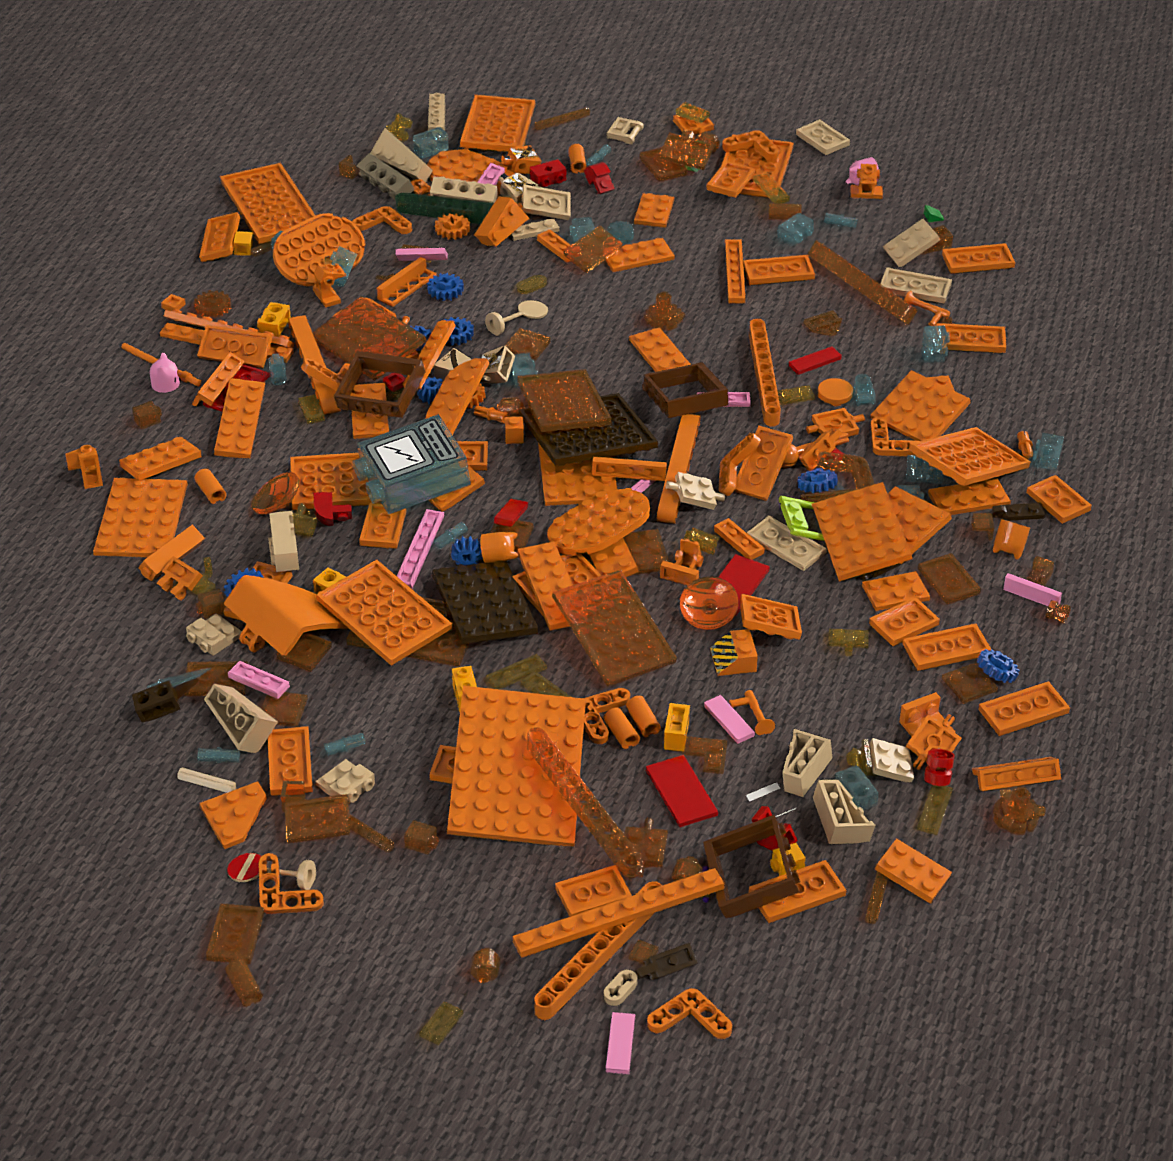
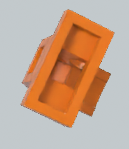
M861 164L860 169H857L859 185L850 186V198H883L882 186H875L877 185V179L880 177V169H877V164ZM862 191H871V193H863Z
M318 264L314 273L315 285L312 286L313 291L325 308L341 303V299L332 288L334 280L346 276V273L339 264Z
M83 445L81 448L65 454L68 471L81 469L85 489L103 486L98 454L95 448L91 447V445Z
M681 539L680 550H677L675 554V564L663 561L660 566V578L696 588L699 582V570H696V568L701 567L703 563L699 542Z

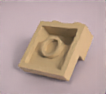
M217 613L206 621L199 618L186 627V637L189 642H195L204 653L208 652L213 656L238 640L242 632Z
M347 759L316 781L317 787L343 806L350 802L354 803L359 795L365 791H370L375 784L374 773L361 764L355 766Z

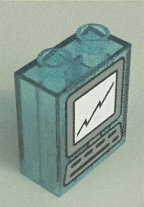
M439 414L357 443L360 458L352 461L355 474L359 481L368 479L369 482H366L365 485L371 502L374 504L381 501L388 514L471 485L467 457Z

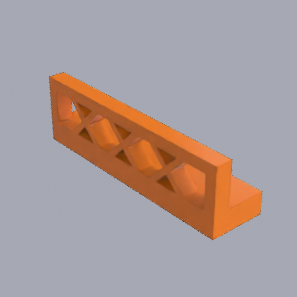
M420 257L377 287L378 300L394 307L429 282V279H433L434 275H437L435 272L426 269V259ZM423 273L429 275L428 277H420ZM419 281L416 285H409L410 282ZM400 289H408L407 292L398 293ZM389 297H397L394 301L388 300Z
M229 352L198 391L192 406L197 407L201 400L211 406L229 384L230 378L236 375L245 361Z
M593 457L592 476L665 481L667 462Z
M1054 757L972 768L973 775L978 776L980 791L1061 779L1059 759Z

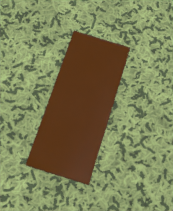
M195 673L175 688L178 699L199 682Z

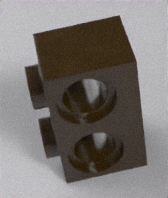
M170 680L132 694L135 711L142 723L181 709L177 692Z

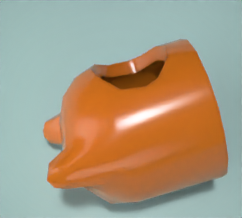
M1001 519L993 545V552L998 553L1001 550L1014 554V558L1019 559L1024 550L1030 527Z
M495 532L482 534L480 543L484 563L506 562L517 558L518 553L514 551V539L517 537V533Z

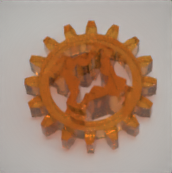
M209 290L208 293L202 292V295H197V298L194 299L195 310L197 314L201 313L202 317L207 315L209 318L211 316L217 318V315L223 316V312L228 313V309H231V298L228 294H224V291L218 293V290Z

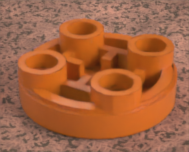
M826 379L818 386V397L833 406H840L852 399L853 387L843 379Z

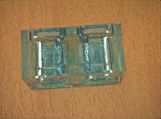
M437 127L414 135V153L421 159H424L441 151L448 150V133L441 127Z
M592 218L572 219L569 231L570 235H572L573 244H576L578 249L597 247V233Z
M945 325L924 326L921 347L924 363L944 362L945 357L948 356L947 343L950 342V334L946 332Z
M1042 433L1041 440L1037 439L1032 461H1036L1035 467L1057 471L1064 436Z
M915 455L907 456L906 482L943 483L944 474L941 470L930 466L927 461Z
M858 765L835 773V780L841 782L853 797L852 801L858 808L861 807L863 810L877 805L879 792Z

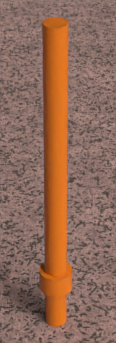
M127 343L122 344L123 350L151 364L159 360ZM177 369V375L182 381L190 382L198 387L201 385V380L193 377L191 373Z

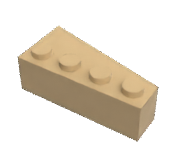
M384 128L370 153L394 170L414 179H422L425 183L433 171L386 128Z
M214 684L204 698L238 750L251 753L259 752L278 721L232 687Z

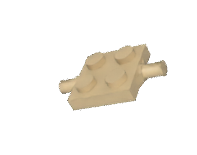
M677 472L675 476L676 483L667 481L665 485L666 489L675 490L679 495L680 502L714 510L717 505L716 500L722 502L725 500V494L716 493L713 490L711 480L704 477L701 478L688 473Z

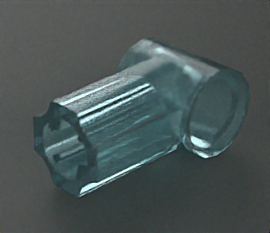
M272 354L268 358L271 382L274 385H283L287 382L284 359L279 354Z

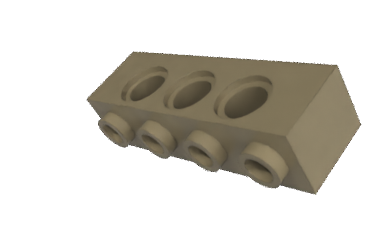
M370 153L357 165L360 171L359 175L364 180L367 178L373 186L378 185L383 193L387 191L394 200L397 198L402 201L414 190L408 178Z

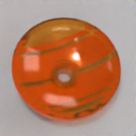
M287 472L265 483L252 500L251 507L257 514H269L287 507L299 489V477L293 472Z
M702 577L694 580L684 589L680 598V609L683 617L691 625L700 629H716L726 625L733 619L738 609V596L733 586L727 581L718 577Z

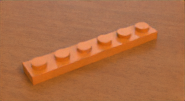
M725 239L728 303H745L742 240Z
M438 321L417 359L423 361L425 374L417 389L422 388L455 328L454 321ZM408 375L403 383L404 388L411 375Z

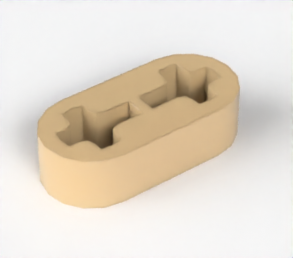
M631 970L621 971L605 988V1002L611 1006L620 1005L636 988V973ZM629 978L631 979V982H630V981H627V982L623 985V979H624V980H628ZM618 991V996L610 997V993L615 994Z

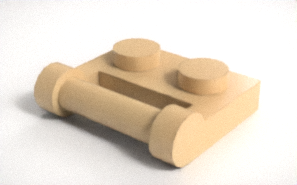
M618 117L608 130L607 138L633 144L634 138L644 127L643 123ZM630 128H634L630 134H627Z

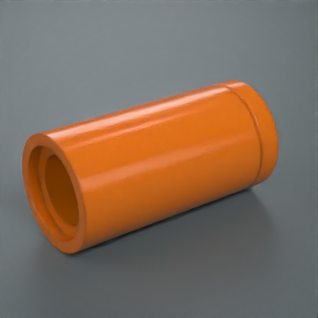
M573 144L568 149L571 170L573 173H584V169L587 167L584 148L580 144Z
M209 469L199 470L194 479L212 504L225 500L226 491Z
M632 697L627 702L626 708L642 735L648 737L650 734H658L661 730V725L644 697Z
M612 708L606 712L604 721L622 748L627 749L629 748L628 746H636L640 741V736L620 708Z

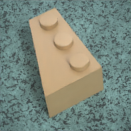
M292 511L269 513L272 537H268L271 565H275L276 572L299 570Z
M794 729L793 739L790 742V751L783 769L785 792L804 797L832 759L831 740Z
M818 780L813 800L829 844L869 842L875 824L872 821H868L863 815V809L861 807L858 808L853 803V797L839 780Z

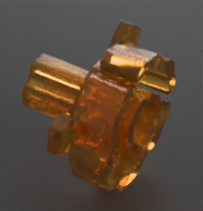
M668 292L657 293L656 303L650 305L649 309L645 310L644 315L647 324L651 325L653 329L660 327L662 331L664 330V325L668 331L676 329L685 317L682 309L677 308L676 304H672V295Z
M1023 786L1013 788L1012 791L1008 788L1000 790L1001 798L995 803L993 810V821L996 825L1014 835H1024L1026 833L1027 820L1031 818L1032 821L1029 822L1027 831L1033 832L1038 825L1039 816H1045L1046 813L1045 807L1037 805L1033 799H1030L1031 793ZM1000 809H1002V812H1003V814L1005 815V817H1003V816L1000 814V811H999Z

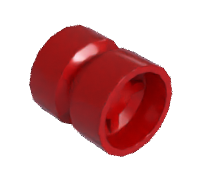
M930 749L927 755L926 764L928 766L925 769V782L935 786L949 785L951 783V768H953L955 755L944 749Z

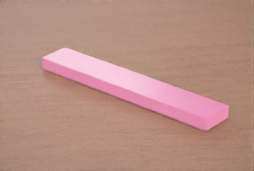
M426 509L399 569L397 577L411 589H413L441 525L444 512Z

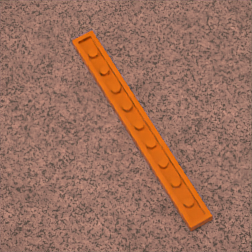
M713 868L513 936V943L522 958L724 889V882L716 869Z

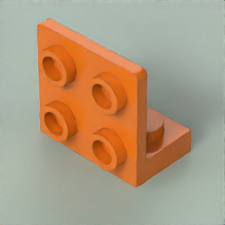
M935 692L901 706L899 722L911 737L927 715L937 721L943 722L945 720L938 712L940 696Z

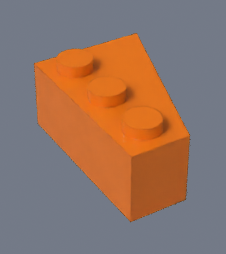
M498 197L474 235L486 246H498L525 223L529 217L512 198Z

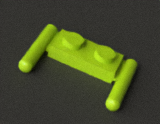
M780 496L779 503H781L780 506L790 534L824 541L822 533L808 531V525L802 508L813 509L812 504L814 502Z

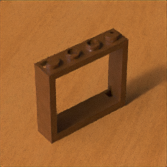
M357 351L334 394L337 408L403 418L425 374L423 361L420 359ZM363 369L411 375L397 402L350 396Z
M703 362L643 374V391L647 392L649 398L655 402L656 406L658 405L662 413L664 412L668 418L729 405L728 389ZM699 381L708 392L669 400L660 389Z
M775 814L703 842L709 868H715L724 882V889L716 891L719 908L725 918L738 916L800 892L797 883L801 881L797 871L793 870L796 863L792 854L788 852V850H791V846L787 837L784 838L783 835L787 832L784 824H779ZM775 835L787 879L730 900L719 856Z

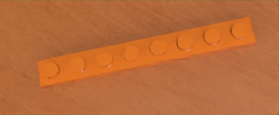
M172 309V311L165 310L164 317L170 320L203 328L207 324L252 332L259 331L251 327L248 330L243 329L242 325L234 323L233 326L227 325L228 322L222 320L214 322L212 318L203 316L202 319L197 318L196 314L189 312L185 315L177 309ZM264 331L265 334H271V344L287 348L294 347V343L289 340L290 337L284 335L275 337L274 333Z
M166 323L160 331V337L200 345L204 330ZM270 344L267 359L287 363L293 354V349Z

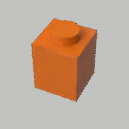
M505 417L506 444L524 443L523 417Z

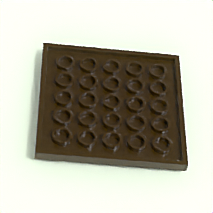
M619 393L519 409V416L523 417V422L555 466H563L574 462L581 463L585 460H591L593 457H615L620 454H632L637 451H649L658 448L657 439Z

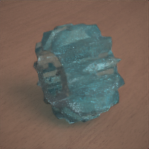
M615 221V223L612 222L607 226V238L612 244L617 242L618 246L620 243L625 245L626 242L631 243V240H633V225L629 224V222Z

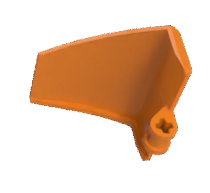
M245 575L239 579L224 602L232 612L247 624L241 632L239 640L241 643L247 644L249 650L253 653L262 649L265 641H267L281 655L286 656L304 632L319 629H349L316 600L315 593L272 579Z

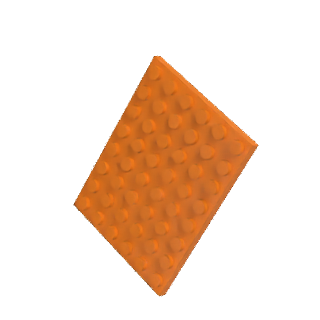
M463 686L447 834L545 845L574 846L586 699Z

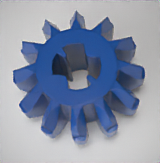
M428 377L422 388L417 389L419 399H422V402L428 401V404H430L434 400L443 383L442 378Z
M462 536L461 540L456 539L455 544H452L451 557L452 560H455L456 565H473L479 563L482 559L481 543H479L478 538L472 540L471 536L466 539Z

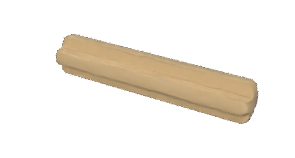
M180 768L177 773L179 780L226 793L236 790V783L186 768Z

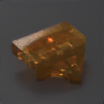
M834 310L804 319V324L811 332L822 335H837L842 323V318H839Z

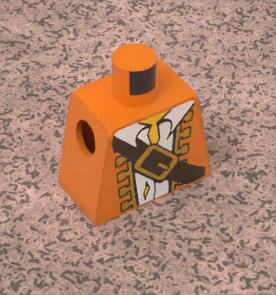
M531 146L511 147L508 155L501 157L502 165H509L515 173L530 174V167L541 164V159Z

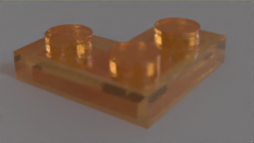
M687 736L685 755L705 757L703 772L724 774L728 740Z

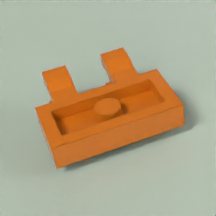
M173 556L163 568L162 572L165 575L157 584L166 592L170 591L171 594L181 601L186 596V590L192 591L203 575ZM174 580L178 582V584L175 587H173Z

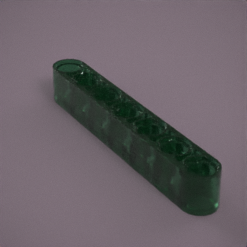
M399 193L395 196L396 208L400 213L433 218H443V215L448 216L451 213L454 215L458 214V216L463 215L464 218H468L470 223L477 224L483 222L494 204L411 193Z

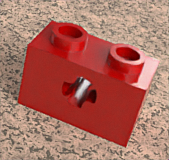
M558 159L531 166L530 180L535 182L538 187L562 183L566 181V168Z

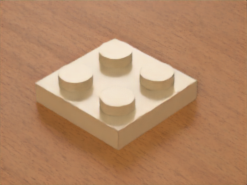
M872 738L869 742L873 774L903 782H912L914 774L910 750L904 746Z

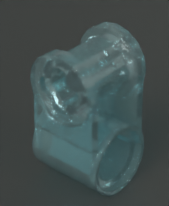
M858 374L855 377L854 394L857 406L863 403L875 404V391L872 387L871 378L866 374Z

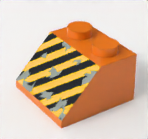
M750 630L729 631L710 647L717 676L757 672L758 656Z

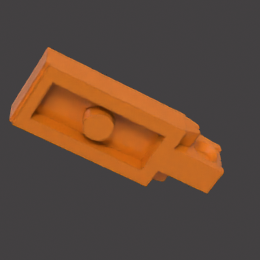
M832 428L830 431L822 433L798 457L807 470L812 471L836 448L835 441L842 435L839 429Z

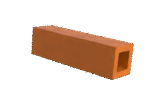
M192 524L143 560L139 566L141 574L150 581H153L163 573V568L173 556L181 560L200 546L205 538Z

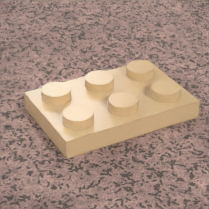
M821 120L796 129L797 136L825 155L850 145L848 138Z
M523 185L522 210L524 213L569 220L571 216L570 192Z
M921 219L882 247L897 266L902 267L940 241V238L928 223Z

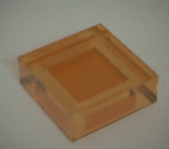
M638 939L629 955V960L645 965L644 961L656 955L659 947Z

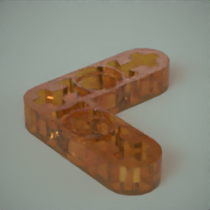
M820 452L816 459L817 466L823 469L851 472L856 489L875 484L868 462L863 457L831 452Z

